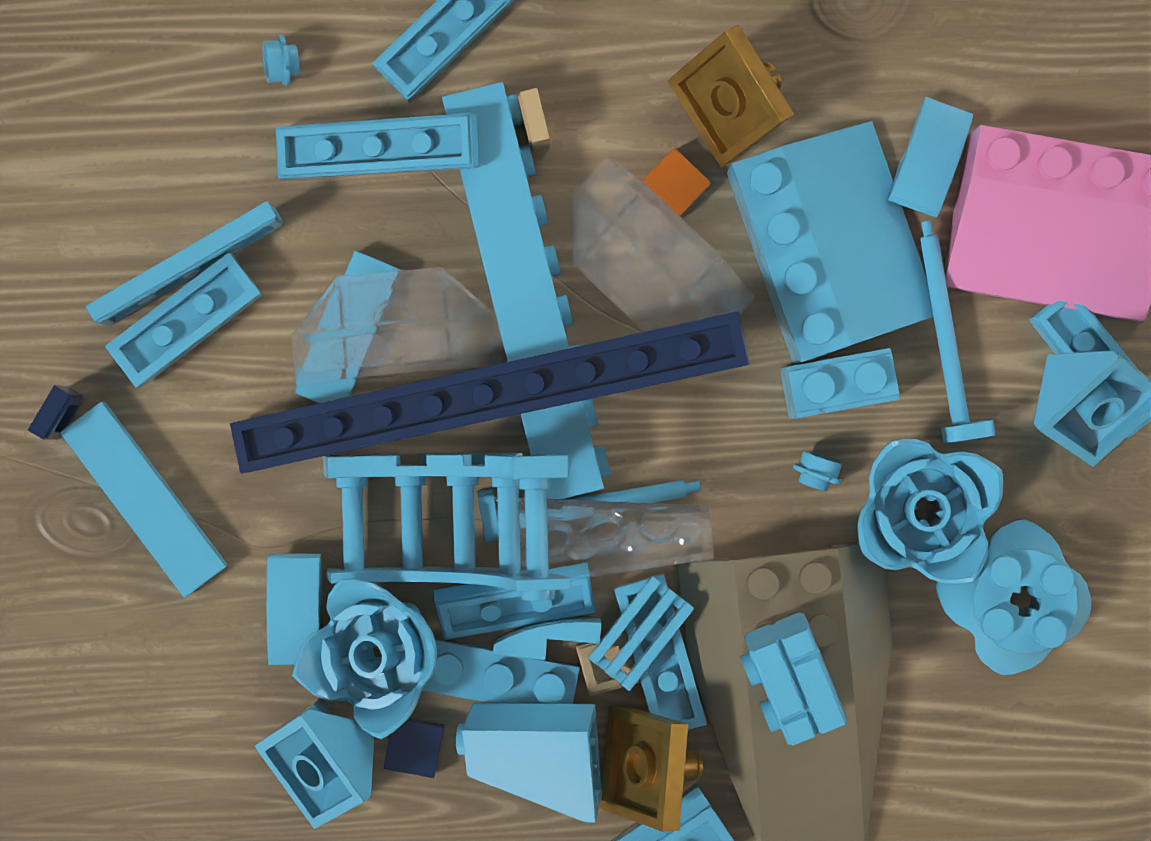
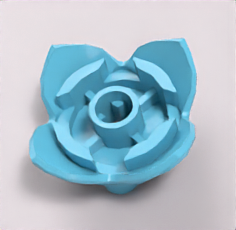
M898 439L889 442L881 450L871 467L869 497L860 512L857 524L859 545L862 553L870 561L885 569L900 570L912 567L929 579L941 583L963 584L974 582L981 573L988 556V541L983 525L985 520L997 510L1002 499V469L993 462L974 453L961 451L948 454L938 453L929 443L918 439ZM920 498L924 501H935L937 509L931 511L935 518L930 523L925 519H916L914 510L918 509L916 503Z
M1026 519L1004 525L992 535L986 562L974 582L954 584L937 581L935 584L937 596L945 613L954 623L973 634L975 638V651L979 659L992 671L1001 675H1011L1032 669L1042 662L1051 650L1078 635L1091 612V597L1085 580L1066 563L1060 546L1054 538L1041 527ZM1021 586H1026V594L1031 596L1029 606H1024V611L1019 613V607L1011 604L1010 599L1013 592L1020 594Z
M341 579L328 595L326 609L330 616V622L327 626L313 633L304 643L296 660L292 676L314 696L327 701H347L351 703L354 720L361 729L374 737L383 739L394 733L409 719L418 703L424 685L433 677L437 658L435 639L420 610L413 603L400 602L391 593L375 583L358 579ZM378 646L382 657H375L373 647Z

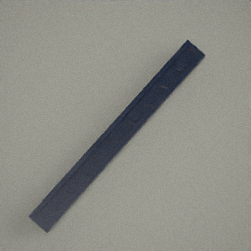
M737 311L230 423L240 474L747 366L750 365L740 313Z

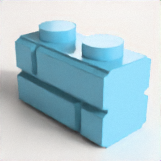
M890 348L780 369L789 419L900 400Z
M798 612L776 621L773 625L768 624L748 632L744 636L749 653L741 655L740 659L751 685L763 684L768 699L760 702V706L771 733L781 729L787 744L794 746L814 738L818 733L824 734L846 725L848 719L804 613Z

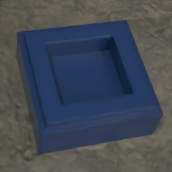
M54 385L28 431L43 440L61 439L62 435L60 432L70 424L84 400V395L69 386Z
M409 718L394 733L389 735L383 769L434 778L445 725Z

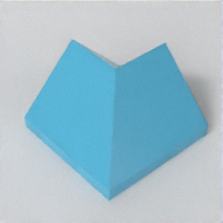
M1115 351L1047 354L1034 425L1043 434L1094 467L1151 416V379Z
M320 698L254 746L314 829L365 802L371 796L374 736L362 730L355 720L332 715Z

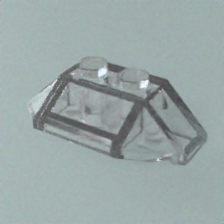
M606 157L572 193L574 266L643 332L737 311L741 314L755 299L753 294L717 251L650 187L609 157Z
M442 267L337 276L291 334L296 386L461 372L502 363L499 325L496 314Z

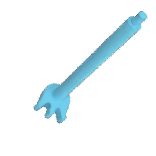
M932 220L921 222L924 237L920 238L952 422V426L941 428L943 443L995 436L994 419L970 422L939 237L934 235Z
M684 480L550 502L547 503V520L685 498L686 493L701 491L700 482L684 483ZM492 489L477 491L485 543L499 541L498 511L495 508ZM525 507L519 508L520 526L526 525Z

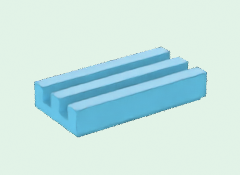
M651 575L600 640V644H597L588 659L601 667L605 673L615 678L623 687L630 691L694 610V607ZM653 592H658L662 598L612 661L604 656ZM673 604L678 608L677 611L626 674L621 670V667L668 607Z

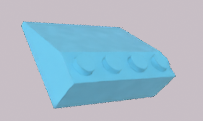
M872 121L784 145L731 164L726 173L793 365L933 317L927 277L902 205L888 201L893 179Z

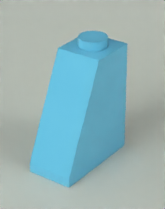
M472 703L465 723H459L456 732V749L458 755H465L467 776L582 822L596 823L602 796V782L595 704Z

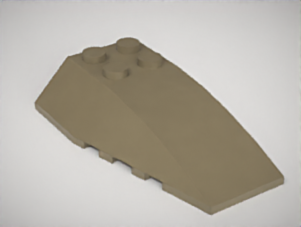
M859 541L829 545V548L735 559L726 556L677 562L681 598L694 607V610L684 621L687 656L694 680L754 841H867L893 646L885 568L870 561L862 553ZM800 612L804 613L848 722L842 727L824 734L818 733L814 738L792 746L787 744L781 729L771 733L760 706V702L767 700L768 696L762 683L754 686L751 685L740 656L749 653L744 639L748 632L768 624L773 625L778 620Z

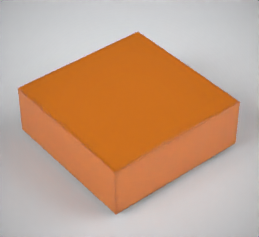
M674 147L639 183L638 187L675 222L711 185V182Z

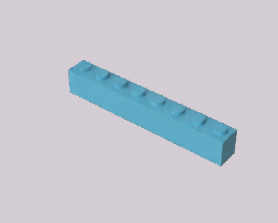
M499 82L443 96L442 100L446 115L466 113L477 115L479 168L460 169L507 361L510 362L578 347L579 345L568 346L564 327L574 325L567 296L556 297L552 277L561 275L554 244L544 247L539 229L541 226L549 225L542 195L531 197L527 181L528 176L536 175L529 144L518 145L514 129L516 126L524 125L517 95L506 96L504 84ZM592 399L521 414L531 456H534V454L568 455V478H552V488L547 489V503L604 489L602 478L611 476L604 445L595 448L593 446L589 427L599 424Z

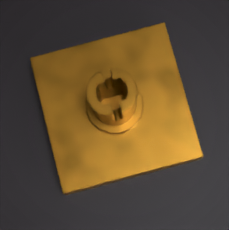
M739 25L725 30L667 80L721 168L735 161L794 116L793 111L780 92L782 85L780 74L770 76L769 73L776 69L775 66L770 62L762 63Z
M609 706L600 809L661 832L679 831L684 781H697L703 773L701 754L697 751L686 750L688 723L628 706Z

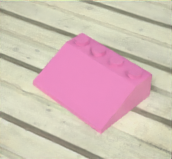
M980 125L967 136L944 267L947 288L1040 305H1053L1057 301L1068 302L1062 307L1065 309L1077 310L1074 304L1086 306L1090 312L1096 315L1141 323L1145 322L1151 305V155Z

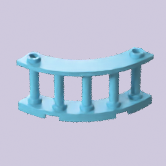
M420 453L419 464H401L400 455L391 454L323 456V476L326 478H336V487L342 488L344 568H326V579L330 583H338L341 579H358L366 582L476 584L522 592V600L526 601L555 599V590L571 589V578L549 573L547 489L552 488V478H568V455L534 454V456H522V453ZM426 476H447V486H452L454 566H423L421 486L426 485ZM367 477H395V486H400L402 566L365 567L363 487L368 486ZM478 477H492V487H497L499 568L475 567L473 486L479 485ZM519 489H525L527 570H521Z

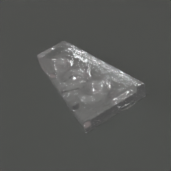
M494 496L495 510L498 520V498ZM519 498L521 570H527L525 498ZM547 499L549 569L587 562L590 577L714 559L711 519L707 506Z

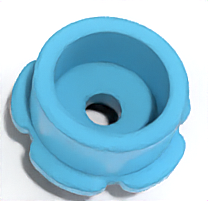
M278 35V40L263 41V64L267 83L282 82V85L288 86L290 84V76L299 75V57L296 44L286 45V39L283 35Z
M803 450L799 464H793L794 470L801 472L798 482L827 492L830 483L837 485L842 483L838 476L843 464L831 458Z

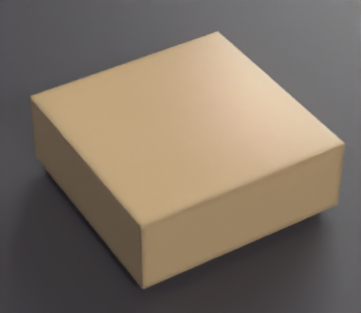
M534 88L519 92L518 102L530 149L532 148L533 151L550 147V137L538 89Z
M625 631L621 633L604 655L610 661L615 658L628 641ZM584 642L577 644L576 650L589 696L622 688L623 686L620 682L609 676L601 667L588 659V656L597 644ZM632 655L621 667V670L626 674L634 665Z

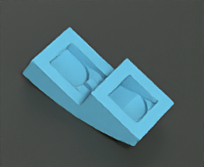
M929 97L924 98L919 107L907 149L900 158L888 201L935 218L938 216L956 171L974 114Z
M269 553L266 601L268 665H295L304 643L313 633L321 629L320 609L323 602L321 554Z
M569 617L523 626L496 638L493 655L545 660L547 639L600 644L601 618Z

